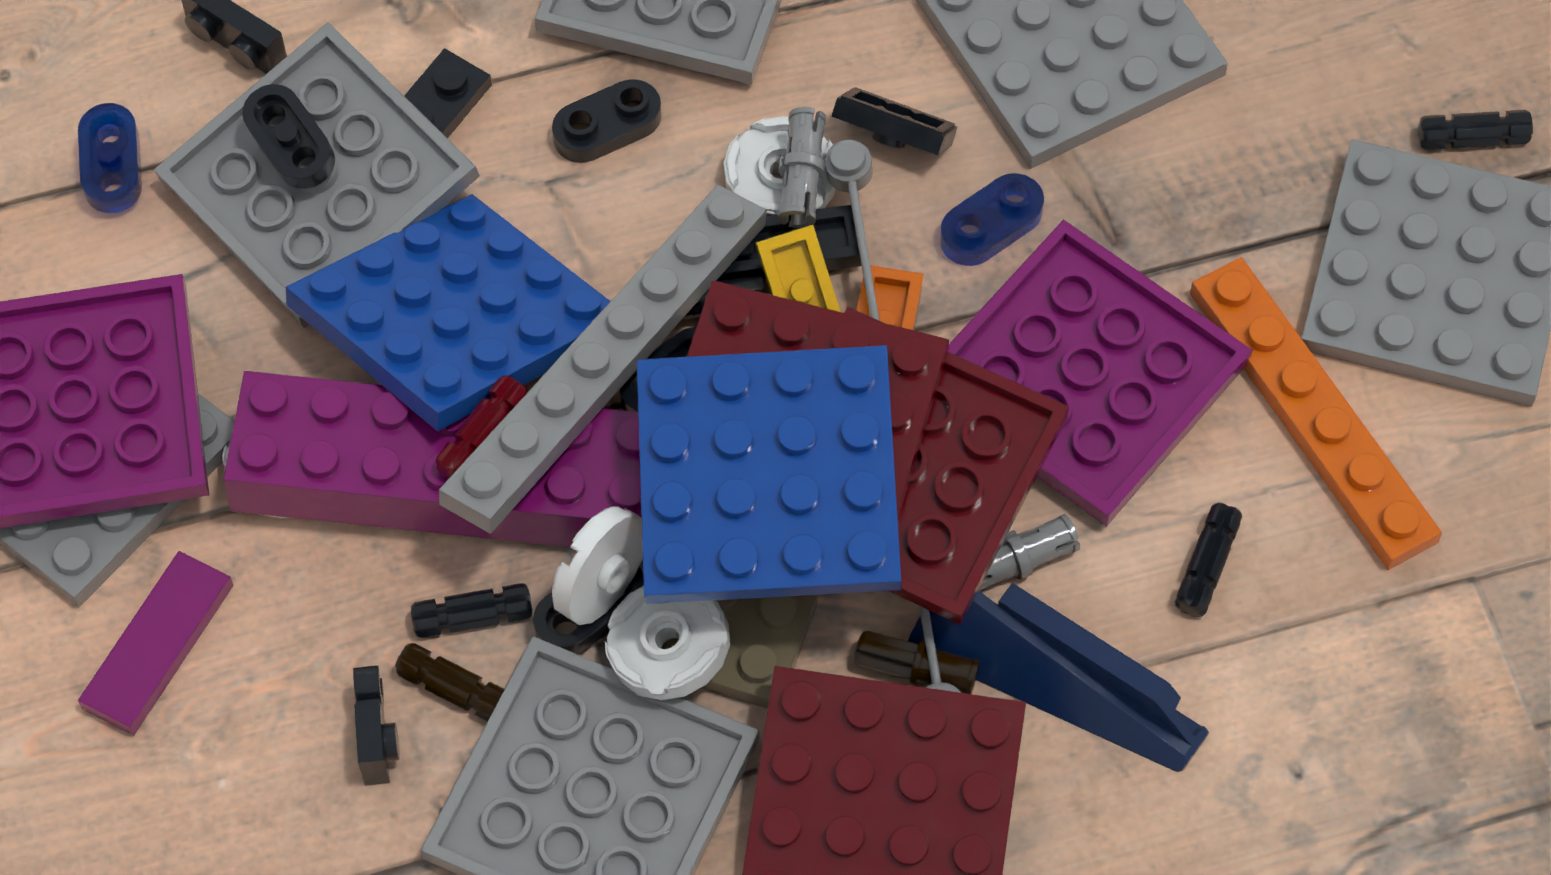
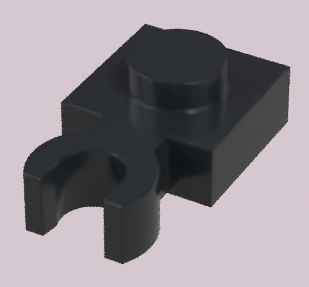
M379 666L353 668L358 765L365 786L390 783L389 761L400 759L396 722L386 723L384 719L383 681L379 675Z

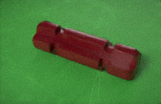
M507 375L497 379L488 391L491 397L489 399L484 398L479 402L453 435L457 440L454 443L448 442L436 457V469L442 476L449 479L526 395L527 389L520 382Z

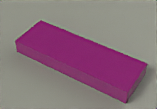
M178 551L78 699L81 708L134 736L234 586L231 576Z

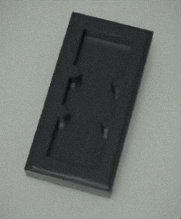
M857 87L837 97L831 116L872 131V138L883 145L904 148L907 144L937 156L952 146L958 128L955 126V123Z

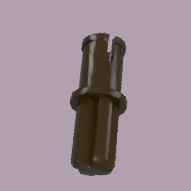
M871 631L862 632L854 655V663L858 666L908 679L911 686H916L917 682L926 685L932 684L924 639H921L919 644ZM936 649L941 683L951 684L959 689L961 693L972 694L980 666V659H971Z

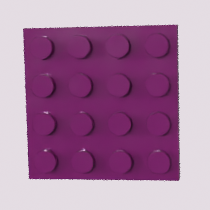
M1063 219L950 342L948 352L1069 406L1068 418L1037 477L1107 527L1247 366L1248 359L1252 356L1253 350Z
M183 274L0 301V528L209 496L187 288Z

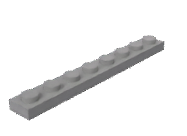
M717 184L439 489V505L491 534L637 370V360L647 359L707 292L712 280L716 281L764 228L767 210Z

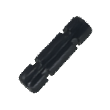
M1527 110L1506 111L1504 117H1500L1498 111L1451 114V120H1446L1445 115H1427L1420 118L1418 125L1419 143L1421 148L1426 150L1445 149V143H1451L1452 148L1499 145V140L1505 139L1506 145L1527 144L1530 142L1533 134L1531 113Z
M1220 502L1214 503L1211 506L1205 521L1204 530L1201 531L1187 567L1185 579L1182 580L1176 595L1175 607L1181 612L1189 613L1194 617H1202L1206 614L1214 589H1216L1231 550V545L1241 524L1242 513L1236 507Z
M518 583L502 586L503 592L494 594L493 588L445 596V603L436 604L435 598L414 602L411 605L414 632L417 637L424 638L441 635V628L450 627V633L497 625L499 624L498 618L507 617L508 622L528 619L532 616L533 611L529 589L526 584Z

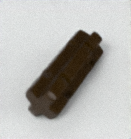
M409 643L404 647L395 664L396 673L399 677L415 685L422 681L426 684L425 690L466 711L474 708L477 710L476 716L486 721L489 720L505 690L504 688L492 682L484 685L481 682L483 677L441 656L433 659L430 657L431 651L416 643Z

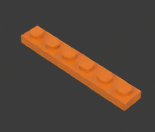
M1240 257L1193 281L1190 294L1206 317L1253 350L1252 356L1248 359L1244 370L1387 570L1439 543L1442 531L1245 260Z

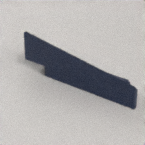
M1014 583L1009 586L998 601V604L978 590L961 625L929 610L935 648L971 659H980L976 681L1022 702H1026L1033 707L1175 772H1181L1186 768L1209 735V731L1205 726L1199 725L1176 710L1181 697L1169 682ZM921 616L918 618L908 638V642L919 644L921 639H924Z

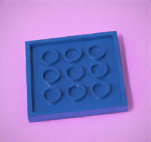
M473 194L441 209L439 212L418 223L411 224L399 233L394 232L286 286V305L436 431H440L471 414L482 399H489L491 396L488 391L499 377L507 375L525 385L545 374L611 302Z
M887 345L637 360L643 579L646 604L902 590Z

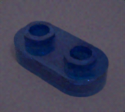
M115 103L99 104L85 112L78 124L80 183L87 202L94 209L104 213H117L131 207L138 200L142 191L140 137L134 116L126 107ZM110 136H118V137H119V138H118L116 141H114V142H105V143H103V141H104L107 137H110ZM111 185H122L116 190L105 191Z
M1011 173L998 177L951 209L944 216L940 233L942 251L950 260L960 265L975 266L988 261L1039 224L1044 206L1042 188L1034 179L1023 174ZM1010 195H1017L1023 197L1024 200L1020 202H1012L1008 200L1006 197ZM965 225H973L976 226L979 229V231L975 233H967L964 232L961 229V227Z

